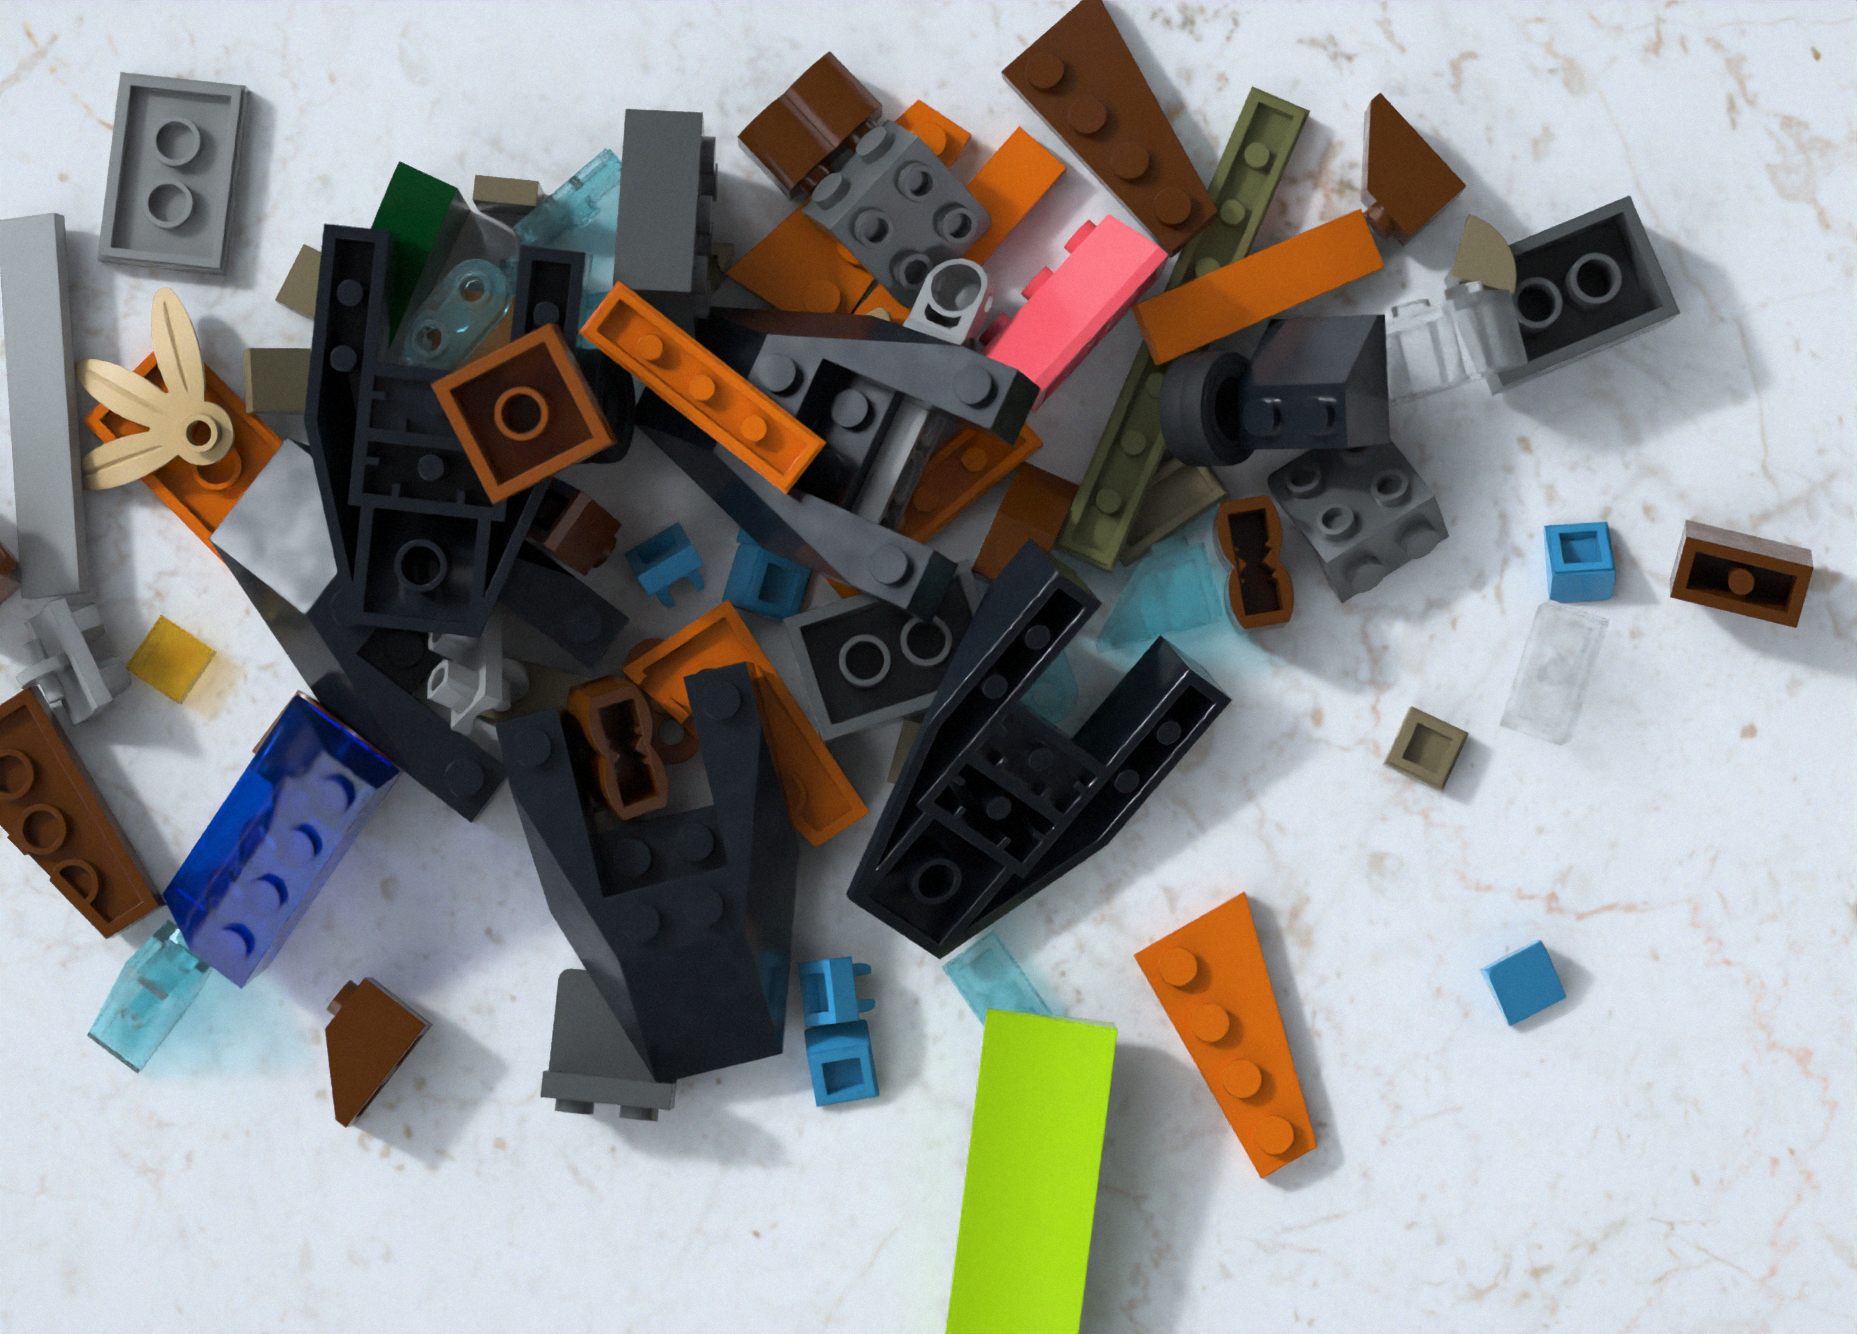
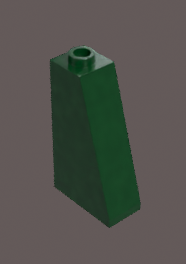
M400 161L370 228L400 234L387 363L389 364L398 363L471 211L458 188Z

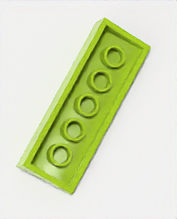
M986 1007L945 1334H1079L1118 1033L1114 1022Z

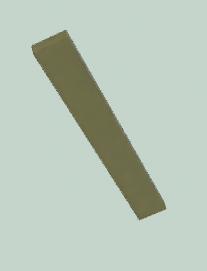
M1253 86L1251 87L1207 190L1218 210V218L1181 250L1164 292L1249 255L1310 110ZM1144 338L1053 548L1058 552L1112 574L1167 446L1159 421V395L1164 376L1170 365L1178 357L1155 365ZM1211 343L1190 352L1208 351Z

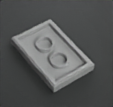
M120 72L97 256L100 262L227 276L249 89L246 86Z

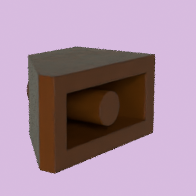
M1379 93L1370 101L1364 113L1361 202L1368 209L1363 215L1367 223L1381 238L1389 241L1394 237L1404 247L1461 195L1466 185L1392 104Z
M1023 461L998 509L971 569L973 577L990 585L1029 538L1051 553L1080 486Z
M553 477L526 537L566 566L586 576L592 567L598 568L609 558L616 546L617 538L615 534L622 524L583 491Z
M365 977L359 986L352 980H349L327 1008V1011L334 1016L325 1028L335 1120L345 1128L356 1124L433 1025L373 977Z

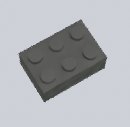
M625 109L613 286L618 280L696 340L697 319H709L711 282L708 281L709 260H713L715 225L712 222V201H717L718 193L716 137L705 136L703 112Z
M1630 195L1510 244L1509 247L1515 260L1517 276L1515 292L1512 297L1450 280L1451 271L1444 279L1493 396L1667 325L1680 314Z
M968 559L956 562L958 567L931 624L863 593L783 619L825 745L928 712L981 602Z

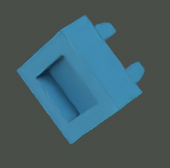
M679 522L624 553L648 597L656 593L660 602L669 609L676 605L669 592V585L682 577L688 578L697 592L704 589V579L697 569L704 564Z
M851 956L798 963L805 1027L859 1021L858 1013L870 1011L875 1007V999L859 1000L856 998L854 983L856 976L871 974L870 965L865 963L852 964Z

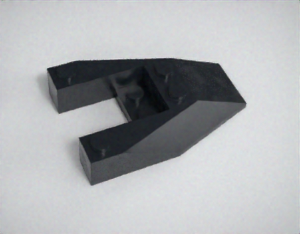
M324 224L304 423L348 622L350 624L480 638L554 476L501 503L492 504L431 384L456 371L387 363L400 234L387 230ZM520 245L510 343L549 323L558 324L579 365L583 336L578 332L586 323L593 255L585 252Z
M710 306L709 319H697L696 341L827 443L789 492L784 494L647 386H645L636 405L635 425L763 549L931 624L958 564L933 548L851 513V509L902 400L1014 447L1041 388L1018 369L961 345L872 315Z
M287 438L213 532L209 540L322 707L381 751L389 760L469 822L474 823L508 780L505 765L466 735L451 730V724L413 695L443 656L428 650L429 632L350 624L348 622L310 446ZM526 539L498 598L500 602L590 671L594 669L630 622L629 617Z
M1031 538L1027 540L988 586L923 720L846 892L850 901L938 959H942L1107 846L1232 701L1203 666L1160 635L1073 737L1022 702L1021 699L1103 604L1074 570Z
M748 661L683 677L714 805L598 833L576 738L570 725L567 709L555 708L495 723L509 786L549 910L654 1080L659 1083L783 1053L800 850L755 665Z

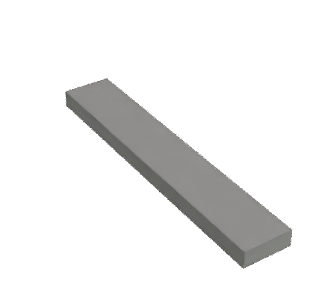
M47 213L0 220V277L21 596L26 599H39L90 593L65 218L61 214Z

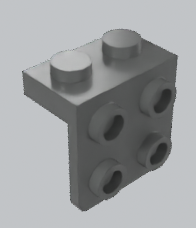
M889 119L882 126L870 130L862 137L856 147V153L837 173L828 175L816 186L812 193V200L801 210L818 229L840 242L897 303L907 308L914 306L927 275L937 265L947 260L961 258L988 230L991 224V216L919 136Z
M1391 439L1390 444L1351 448L1310 449L1274 471L1267 480L1271 494L1316 552L1329 587L1341 603H1344L1358 593H1364L1375 588L1385 576L1413 559L1426 556L1438 543L1449 537L1435 495Z
M564 970L558 978L549 1070L543 1071L540 1097L556 1099L555 1111L593 1115L594 1103L620 1105V1118L658 1121L659 1109L671 1110L675 1106L677 1080L656 1082L587 970Z

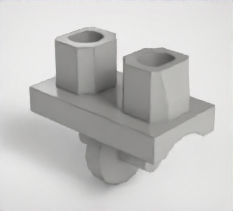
M63 597L47 603L44 606V611L24 623L32 641L24 644L22 648L31 666L17 674L16 679L21 689H27L40 684L49 704L61 700L73 726L91 720L111 704L115 697L132 685V679L122 660L115 656L95 663L87 646L88 643L98 640L105 634V623L95 603L90 602L68 606Z
M493 609L480 638L429 632L428 650L452 659V662L443 659L432 670L428 680L427 699L451 708V730L466 736L474 730V720L477 715L492 708L496 711H506L511 707V702L518 701L529 690V672L526 667L520 662L512 660L510 653L502 651L503 613Z

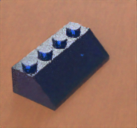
M300 695L293 697L162 894L189 950L241 989L270 966L401 773V770Z

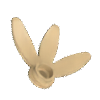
M169 287L161 288L155 293L151 311V337L158 368L169 390L168 393L141 375L107 361L83 358L78 360L74 366L76 378L99 403L130 421L150 428L149 432L128 435L110 441L81 459L83 490H102L133 482L159 470L178 456L195 465L215 464L225 458L233 447L235 441L234 423L225 409L215 403L206 402L205 370L199 341L185 307L175 292ZM200 421L206 422L211 429L210 440L202 446L196 444L191 435L193 426Z

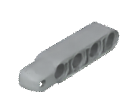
M958 258L947 260L937 265L927 275L910 315L903 326L961 345L976 352L977 338L992 307L995 295L992 279L986 270L972 260ZM902 400L851 509V513L895 532L947 419Z

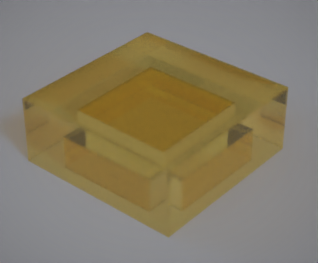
M160 615L125 667L176 703L182 704L217 651L165 616Z

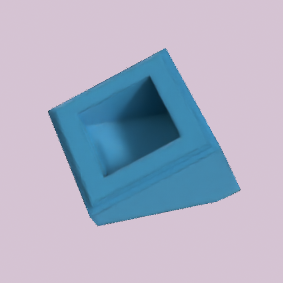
M1608 522L1544 526L1547 587L1550 602L1556 604L1611 599L1616 579V567Z
M740 544L735 554L722 597V603L729 599L734 608L784 622V618L799 614L811 570L773 554L761 546Z
M1536 940L1479 969L1508 1026H1512L1566 998V994L1542 940Z
M865 1019L812 1027L804 1031L807 1058L817 1107L880 1096L868 1024Z

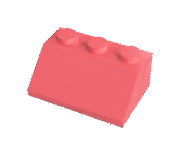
M1110 214L1098 226L1090 219L1087 220L1064 246L1071 254L1055 272L1045 266L1021 293L1028 302L1012 319L1004 312L1000 314L978 339L985 346L980 354L1018 369L1041 388L1031 408L1033 413L1044 404L1126 315L1131 306L1135 305L1161 277L1169 256L1168 253Z

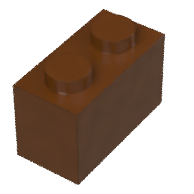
M1686 520L1670 577V598L1797 628L1814 568L1812 553L1810 549Z

